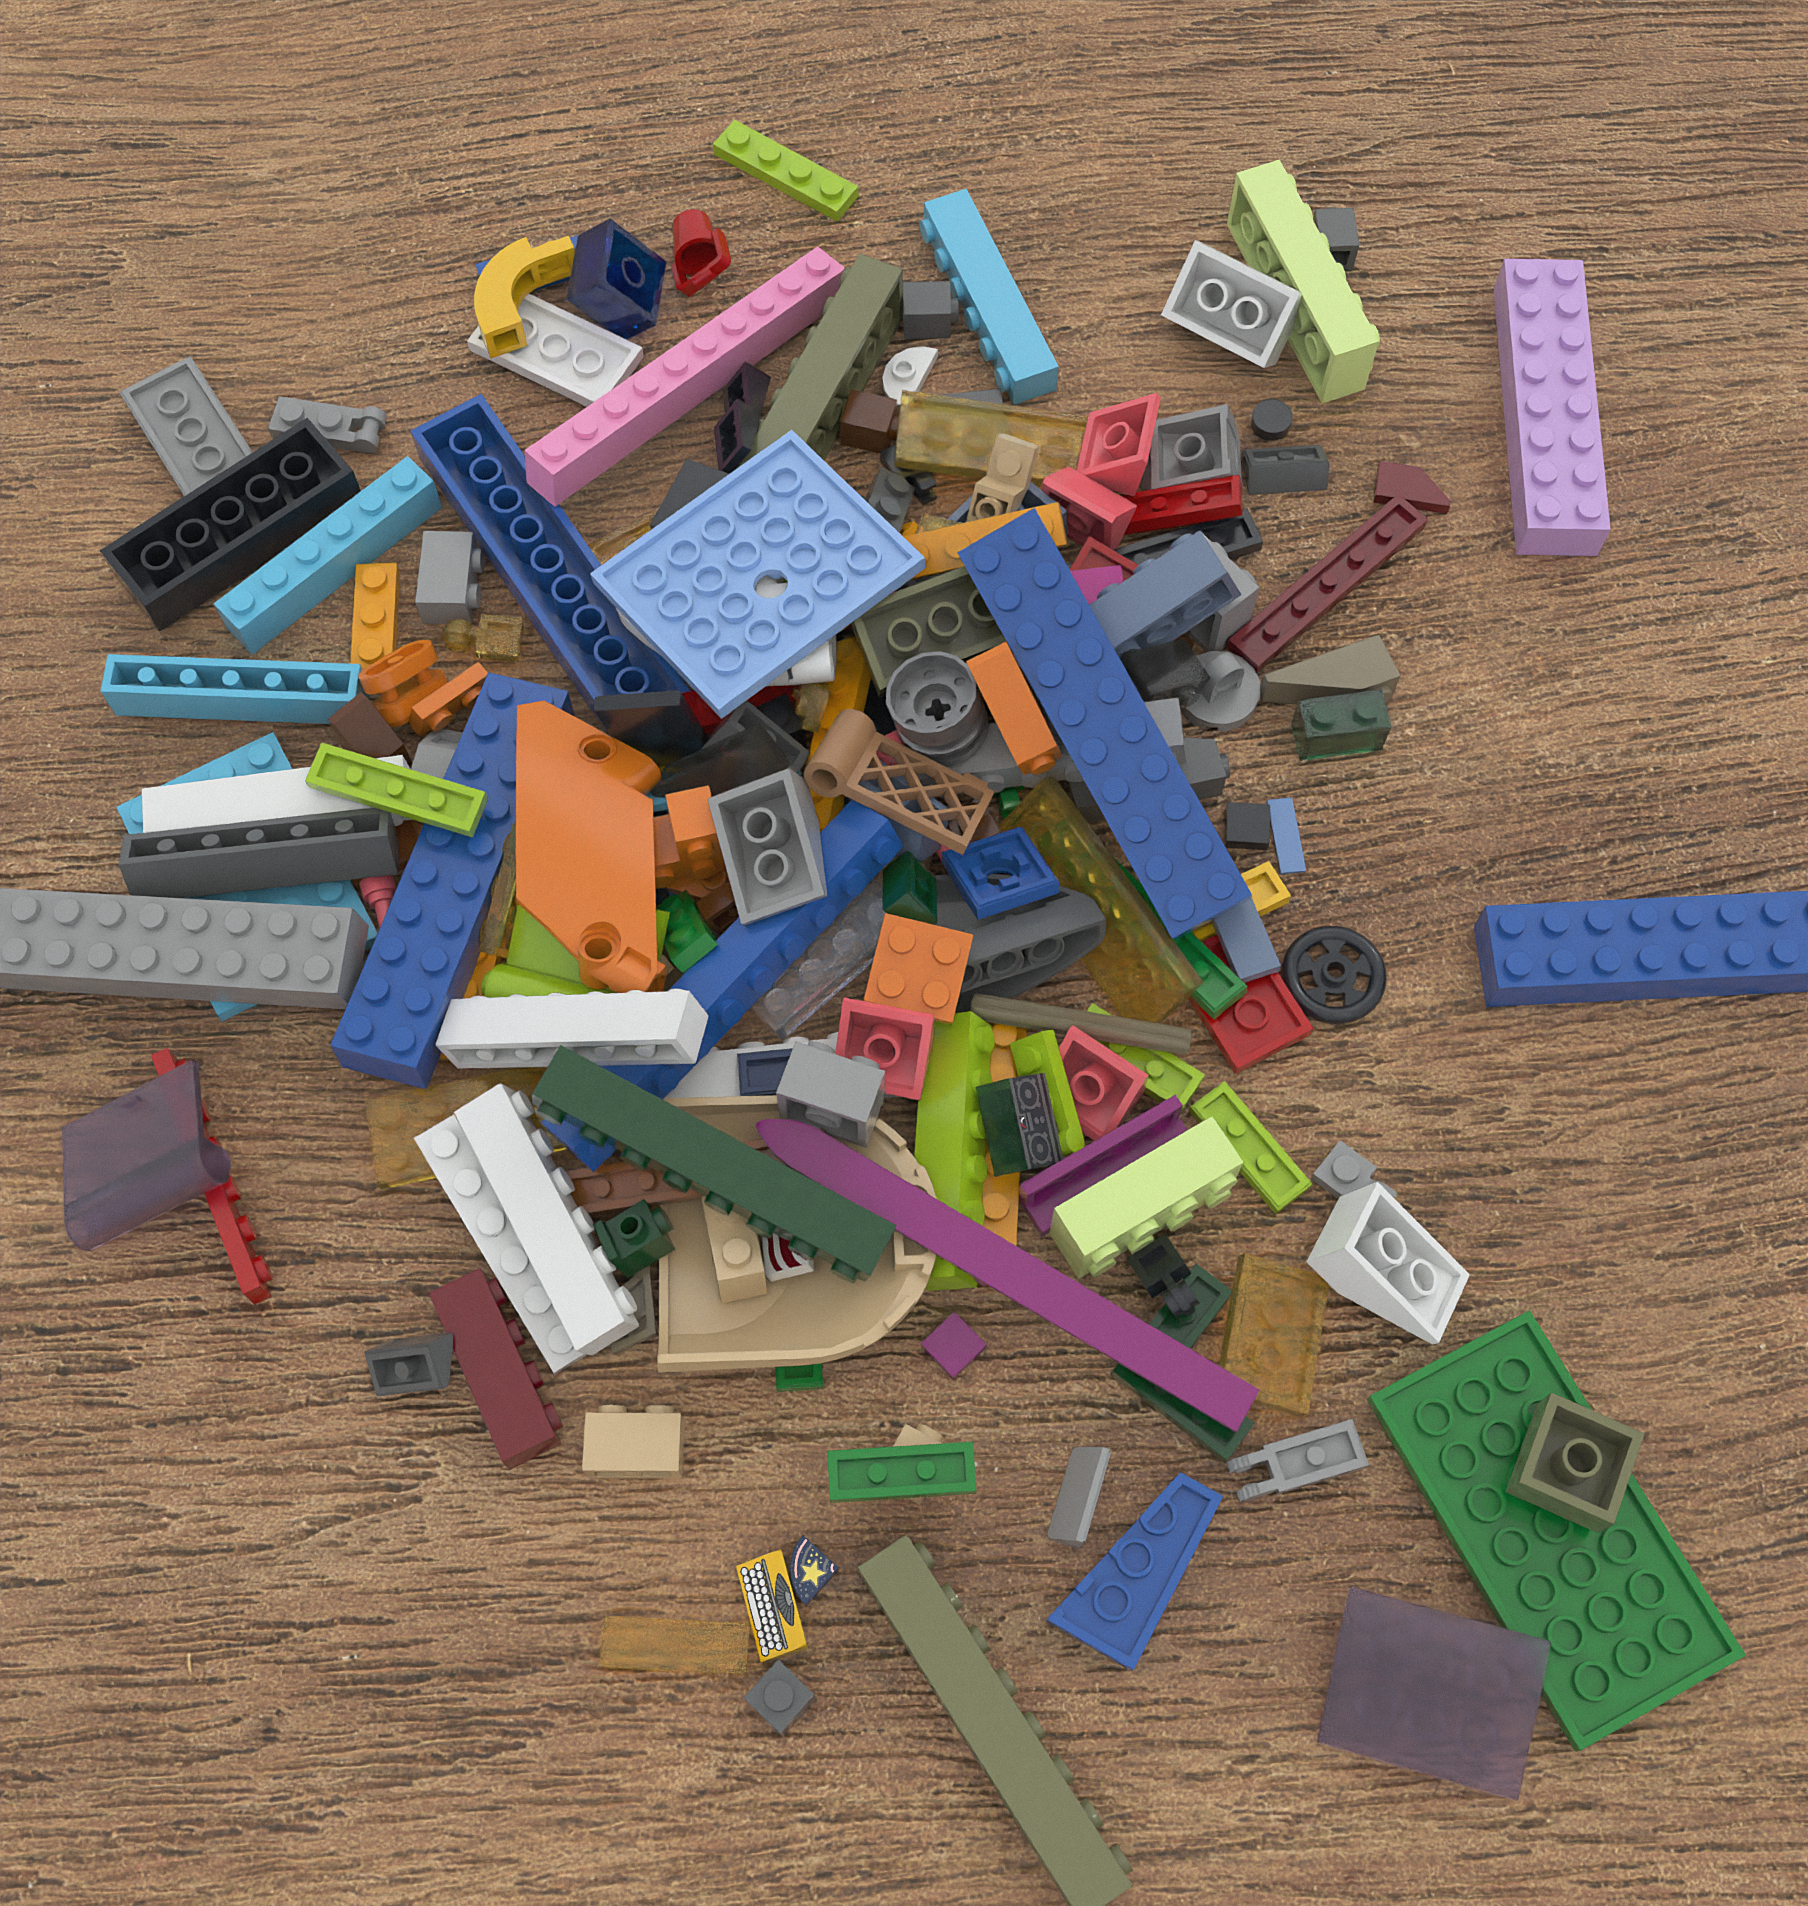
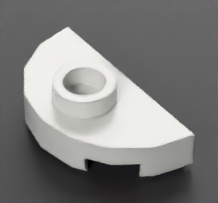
M924 346L908 348L894 355L886 365L882 377L884 394L888 398L897 399V413L906 417L938 358V349Z

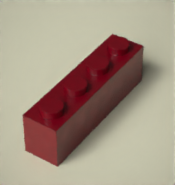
M479 1268L429 1292L445 1332H452L453 1350L499 1456L508 1469L511 1470L561 1445L562 1443L556 1431L564 1427L553 1402L551 1401L544 1405L537 1389L545 1385L534 1360L527 1363L524 1361L519 1347L526 1344V1341L515 1318L507 1321L500 1306L508 1303L498 1279L488 1280L484 1272Z

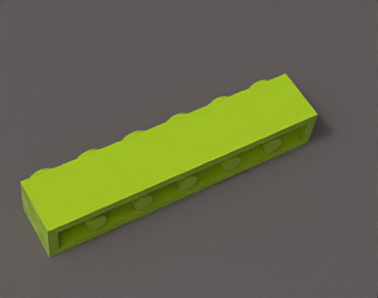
M968 1011L955 1013L952 1025L934 1021L932 1051L922 1097L918 1100L914 1158L920 1166L923 1165L933 1185L936 1199L982 1226L985 1219L982 1204L983 1182L987 1177L985 1143L990 1131V1123L987 1116L988 1094L992 1090L990 1057L991 1051L994 1049L995 1038L992 1025L973 1012ZM936 1256L932 1274L925 1290L977 1288V1282L973 1276Z

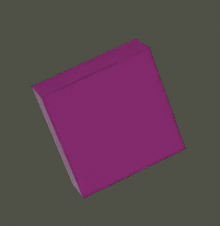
M953 1312L921 1343V1348L954 1380L987 1348V1344Z

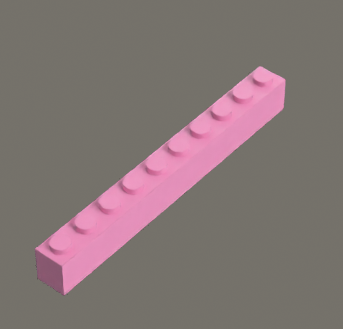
M817 246L525 450L527 483L556 507L724 387L745 361L753 366L822 317L827 299L830 296L835 297L839 290L840 278L845 268Z

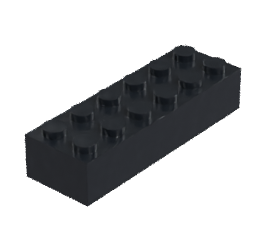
M306 418L104 547L100 552L115 577L160 632L285 550L361 492V489L351 467L314 424Z

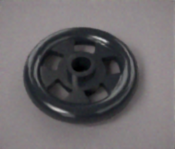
M1321 926L1300 935L1287 949L1281 967L1282 980L1303 1013L1323 1023L1346 1024L1365 1017L1379 1004L1386 988V968L1378 949L1362 934L1341 926ZM1321 944L1327 954L1322 955L1315 962L1307 952ZM1344 945L1360 955L1355 963L1348 957L1339 954ZM1331 967L1338 968L1342 976L1334 978L1329 975L1327 969ZM1310 972L1317 988L1305 991L1300 982L1299 975ZM1357 974L1369 978L1365 992L1352 988ZM1325 994L1331 996L1343 995L1344 1006H1327Z

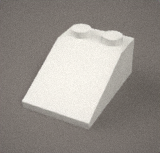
M1378 1182L1339 1197L1306 1261L1338 1294L1432 1345L1440 1342L1470 1275Z

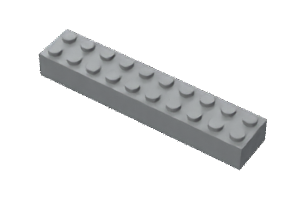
M0 888V988L346 1009L361 974L369 925L353 908Z

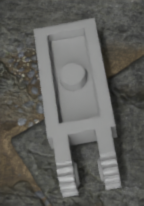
M1353 1419L1264 1445L1260 1451L1226 1462L1230 1473H1243L1266 1463L1271 1479L1245 1485L1242 1489L1236 1491L1240 1502L1257 1499L1273 1492L1279 1495L1365 1469L1369 1466Z

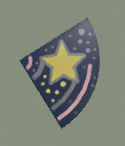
M802 1535L792 1553L790 1574L797 1596L807 1607L839 1571V1568Z

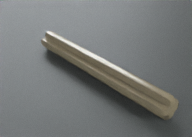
M979 993L974 994L970 1007L971 1012L986 1022L1040 1031L1054 1030V1033L1064 1035L1074 1025L1093 1039L1183 1055L1188 1053L1191 1044V1030L1183 1027Z

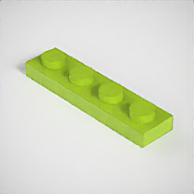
M735 119L713 143L715 156L837 222L859 197L857 185Z
M322 742L305 780L311 789L472 838L489 799L484 791Z

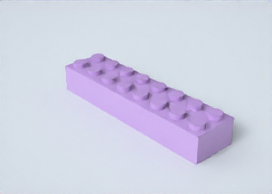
M1504 259L1493 289L1516 554L1598 556L1611 528L1583 260Z

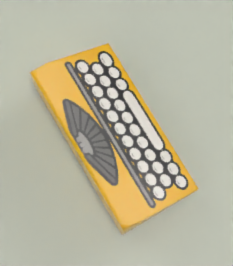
M776 1550L737 1565L736 1568L761 1663L807 1650L808 1646L782 1550Z

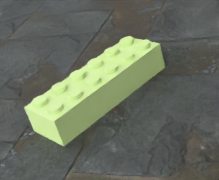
M1280 160L1236 173L1227 226L1249 267L1302 293L1294 327L1288 341L1321 403L1323 404L1365 390L1369 374L1373 368L1377 347L1380 345L1379 333L1376 326L1370 324L1367 320L1360 297L1351 291L1346 281L1343 266L1334 260L1326 235L1322 232L1320 233L1317 229L1310 206L1301 200L1294 177L1290 173L1287 174Z

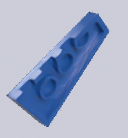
M1180 1472L1092 1571L1076 1586L1062 1604L1047 1618L1046 1622L1132 1672L1223 1496Z

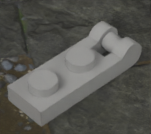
M279 396L268 430L271 437L276 438L308 418L333 448L375 453L380 442L377 434L379 430L384 428L387 414L382 409L374 406L358 409ZM356 427L362 428L361 430L354 432Z

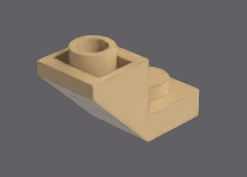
M1004 433L996 436L987 475L975 484L966 522L1018 510L1030 485L1039 445Z

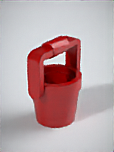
M696 209L681 212L675 217L672 224L675 262L671 264L677 290L687 297H691L704 288L731 264V256L724 233L719 228L714 230L707 214ZM686 274L693 275L689 280L686 278Z

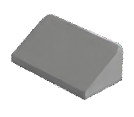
M1075 1447L1072 1450L1047 1533V1537L1050 1540L1076 1549L1083 1548L1111 1455L1110 1449L1105 1447Z

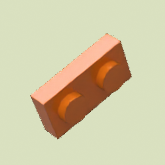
M477 662L411 708L409 723L411 728L419 737L430 730L438 732L451 722L453 714L464 707L467 709L473 708L488 672Z

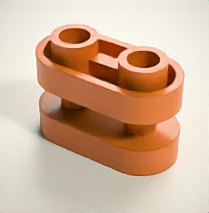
M418 640L408 643L366 667L358 674L366 694H380L381 697L377 698L372 704L391 728L400 727L410 722L411 708L448 683L443 670H429L428 668L438 659L430 640Z

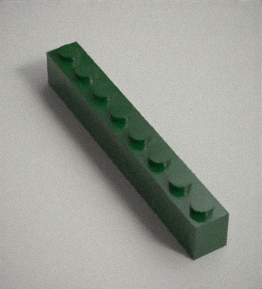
M562 1045L558 1048L532 1093V1102L538 1106L536 1113L547 1121L561 1126L563 1121L570 1123L580 1129L578 1135L588 1143L599 1148H603L605 1143L622 1151L620 1158L629 1165L645 1171L647 1166H650L664 1174L662 1181L670 1187L683 1193H687L690 1188L706 1197L704 1203L711 1209L729 1216L731 1211L748 1219L746 1226L754 1232L767 1238H771L773 1233L790 1242L788 1245L789 1250L810 1261H813L815 1256L832 1264L830 1271L848 1282L855 1283L857 1278L865 1282L871 1276L897 1226Z

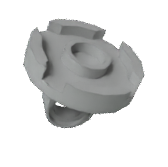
M1209 651L1195 656L1184 665L1177 681L1176 698L1179 699L1182 714L1195 726L1202 728L1204 724L1209 727H1218L1217 731L1226 732L1241 727L1253 716L1260 699V680L1254 668L1242 657L1227 651Z

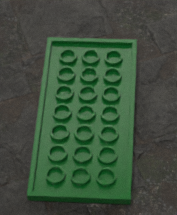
M1529 1310L1370 1395L1367 1401L1575 1752H1578L1746 1656L1632 1473L1615 1523L1598 1533L1505 1492L1537 1403L1550 1393H1554L1592 1410Z

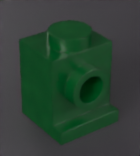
M645 1199L605 1223L599 1220L593 1224L609 1261L627 1278L675 1250L668 1232L674 1229L669 1217L660 1205L653 1208Z

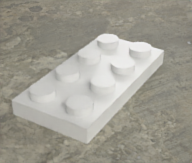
M528 294L523 299L518 309L528 346L491 359L483 342L479 326L467 340L470 351L586 407L628 379L644 357L641 346L531 294Z

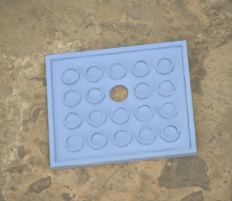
M791 430L591 572L590 575L594 585L722 719L925 569L926 563L925 557ZM764 576L772 579L784 577L788 582L786 590L775 598L759 596L756 593L755 586Z

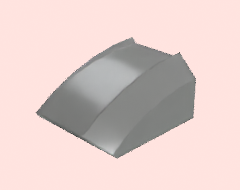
M1228 404L1156 420L1148 462L1141 479V488L1151 490L1233 475H1240L1242 483L1241 442L1235 418Z

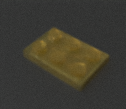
M1244 1253L1238 1256L1219 1366L1259 1389L1253 1403L1299 1417L1308 1415L1329 1284L1320 1275Z

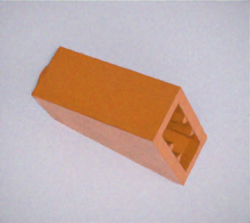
M1007 642L966 661L1023 775L1025 776L1029 773L1038 775L1053 768L1056 765L1055 760L1063 757V754Z

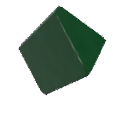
M907 850L883 870L882 910L887 914L935 925L938 919L937 878Z

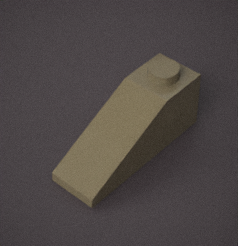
M1376 635L1264 674L1260 687V699L1262 702L1298 704L1299 700L1382 689L1376 706H1379L1392 698L1401 675L1380 635Z

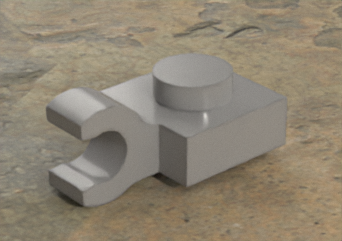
M1342 1141L1337 1143L1314 1172L1311 1179L1337 1199L1342 1195L1378 1182L1393 1198L1397 1195L1385 1183L1371 1179L1377 1167Z

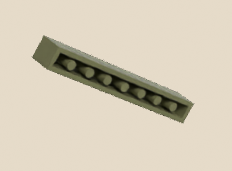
M906 1534L858 1566V1574L1068 1906H1105L1133 1886L1126 1876L1133 1871L1129 1861L1116 1843L1108 1848L1097 1831L1104 1825L1098 1813L1087 1798L1079 1803L1068 1786L1075 1781L1069 1768L1059 1754L1050 1758L1040 1740L1046 1737L1040 1723L1030 1710L1024 1714L1021 1713L1012 1699L1018 1693V1690L1003 1667L994 1671L984 1655L990 1650L985 1638L975 1624L967 1629L957 1613L958 1610L963 1608L958 1596L948 1582L942 1586L938 1584L930 1571L936 1564L929 1551L921 1541L913 1545Z

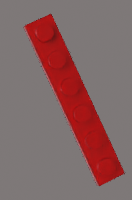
M169 1048L152 1054V1060L243 1295L256 1305L272 1297L267 1282L273 1280L271 1270L262 1254L256 1257L251 1244L252 1241L257 1239L255 1229L247 1214L240 1216L235 1203L242 1199L239 1188L232 1175L225 1176L220 1162L226 1160V1155L216 1135L209 1136L205 1123L210 1122L211 1117L204 1101L200 1096L194 1098L190 1085L196 1083L194 1073L185 1058L178 1060Z

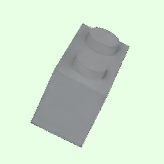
M423 531L415 599L423 623L472 624L474 609H479L481 605V588L477 584L478 573H483L485 568L484 550L477 547L473 532Z

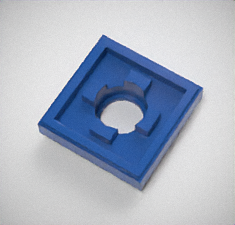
M1022 826L968 844L963 855L952 849L941 852L943 866L977 920L1059 893V881ZM1006 873L1011 875L1009 878L999 879V886L987 883V877L992 874Z

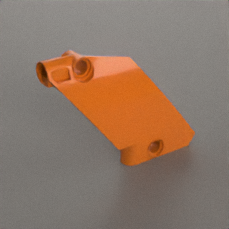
M544 700L517 705L516 902L549 931L578 961L579 977L581 982L592 989L609 988L615 993H627L631 990L662 992L666 982V965L657 961L653 799L646 796L661 781V772L657 764L647 755Z

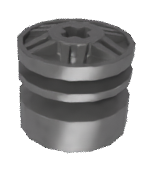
M941 651L925 652L907 659L893 672L886 687V705L901 740L906 747L945 767L954 766L969 759L981 748L988 733V714L981 698L979 687L964 661L958 656Z

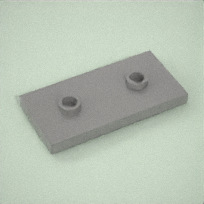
M191 356L119 391L183 496H186L253 453Z

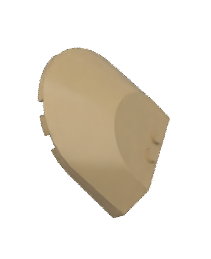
M777 1095L663 1099L740 1142L762 1138L756 1128L758 1121L780 1119ZM879 1118L875 1123L867 1148L832 1137L936 1198L933 1185L923 1165L920 1166L906 1148L907 1142ZM702 1198L660 1205L673 1225L674 1229L668 1232L675 1250L659 1259L658 1373L810 1365L841 1359L859 1352L888 1334L911 1311L929 1281L937 1255L894 1230L871 1276L865 1282L858 1278L855 1283L841 1279L830 1271L832 1264L815 1256L813 1259V1272L772 1282L765 1276L766 1295L721 1303ZM757 1233L764 1266L762 1235Z

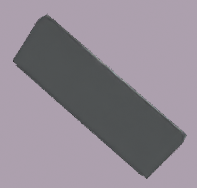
M1320 445L1245 449L1242 451L1246 486L1249 494L1325 490L1328 487L1330 463Z
M452 1332L389 1340L365 1351L376 1395L385 1396L448 1387L453 1350Z

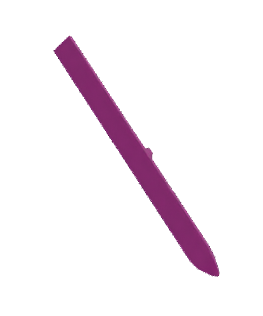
M764 1119L756 1123L759 1135L771 1151L794 1171L897 1225L895 1231L973 1276L977 1283L984 1287L988 1285L1230 1430L1238 1431L1259 1392V1389L814 1126L794 1119Z

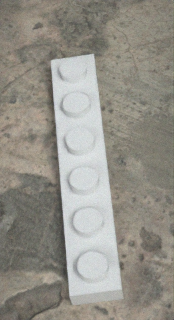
M455 1115L416 1136L414 1140L553 1373L556 1375L588 1355L575 1350Z

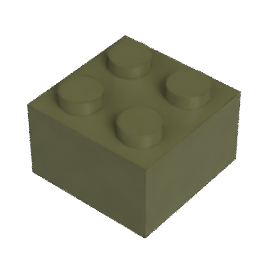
M1550 1393L1536 1405L1505 1492L1598 1533L1615 1523L1645 1433L1554 1393Z

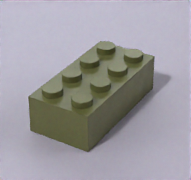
M965 566L891 593L850 623L879 698L886 696V687L893 672L907 659L925 652L941 651L958 656L967 664L966 661L1007 642Z

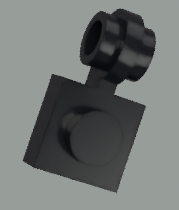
M1166 1234L1127 1258L1152 1299L1161 1294L1175 1318L1183 1314L1188 1317L1194 1313L1192 1308L1200 1303L1186 1281L1182 1280L1192 1273Z

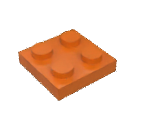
M885 913L863 1001L933 1014L934 1021L952 1025L973 934Z

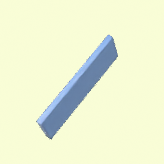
M1292 797L1267 800L1266 803L1270 805V823L1280 875L1306 872Z

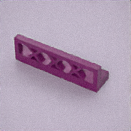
M1176 1094L1020 1184L1018 1201L1041 1237L1047 1235L1050 1231L1054 1208L1188 1131L1179 1117L1183 1105Z

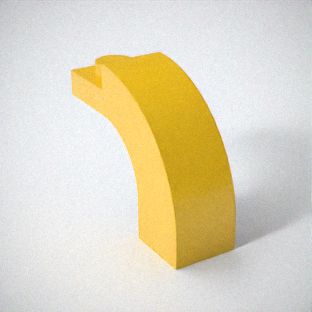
M569 236L555 241H548L534 248H531L526 237L517 240L499 251L481 272L475 288L474 307L482 339L491 359L528 346L518 309L523 299L530 292L543 285L579 273L575 249Z

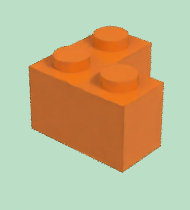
M709 785L666 794L669 814L653 817L655 888H664L672 885L676 880L690 877L696 879L709 878L716 875L718 871L726 870L708 803V798L711 797Z

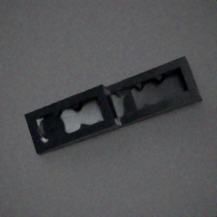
M746 361L722 390L725 414L714 426L718 470L728 474L732 473L752 450L771 380L769 375Z

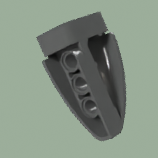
M992 874L987 877V883L999 886V879H1006L1011 876ZM950 875L935 876L937 878L938 918L935 925L973 934L955 1013L970 1011L972 998L977 993L1009 999L1021 995L1071 966L1100 945L1105 937L1106 918L1096 902L1083 893L1059 886L1058 894L977 920ZM883 896L854 905L855 920L871 968L885 912L882 910Z

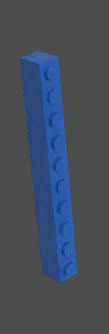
M852 799L820 832L827 897L746 926L741 925L740 918L738 917L716 940L718 945L691 966L670 988L690 991L708 1014L696 1064L709 1053L711 1048L771 988L773 983L788 967L803 954L807 947L832 924L846 906L864 890L866 885L904 847L888 819ZM696 1064L604 1065L601 1067L663 1100L677 1087L679 1082ZM546 1119L541 1122L563 1147L593 1172L616 1149L605 1143L603 1148L588 1143L578 1135L580 1129L566 1121H563L561 1126L553 1124Z

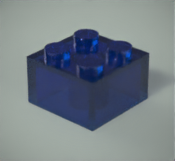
M609 218L578 235L566 300L613 334L627 340L656 326L667 261Z

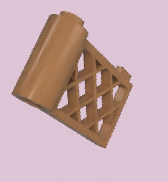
M845 709L839 712L804 770L806 784L818 795L834 798L843 794L962 855L995 792L987 788L989 783L967 772L961 775L876 732L875 725L870 717L855 709ZM879 750L895 758L898 765L882 766L876 754ZM916 774H927L935 779L937 785L922 786ZM904 776L910 788L895 790L889 778ZM877 779L883 792L874 793L860 786L859 783L860 781ZM964 793L980 802L977 805L962 806L956 794ZM944 796L950 808L935 810L929 798ZM916 799L923 812L914 813L904 808L901 801ZM956 819L964 833L961 837L945 829L941 821Z

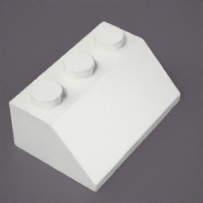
M1195 240L1161 315L1266 368L1276 365L1293 330L1302 293Z

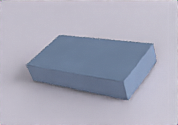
M1253 899L1211 921L1232 972L1244 983L1279 972L1281 964Z

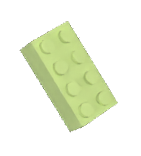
M1212 1116L1054 1208L1049 1234L1078 1279L1088 1273L1092 1277H1097L1116 1264L1114 1258L1128 1249L1131 1254H1134L1155 1240L1153 1235L1168 1227L1170 1231H1175L1184 1226L1194 1217L1191 1212L1206 1204L1211 1209L1227 1200L1232 1195L1230 1189L1238 1182L1236 1177L1243 1161Z

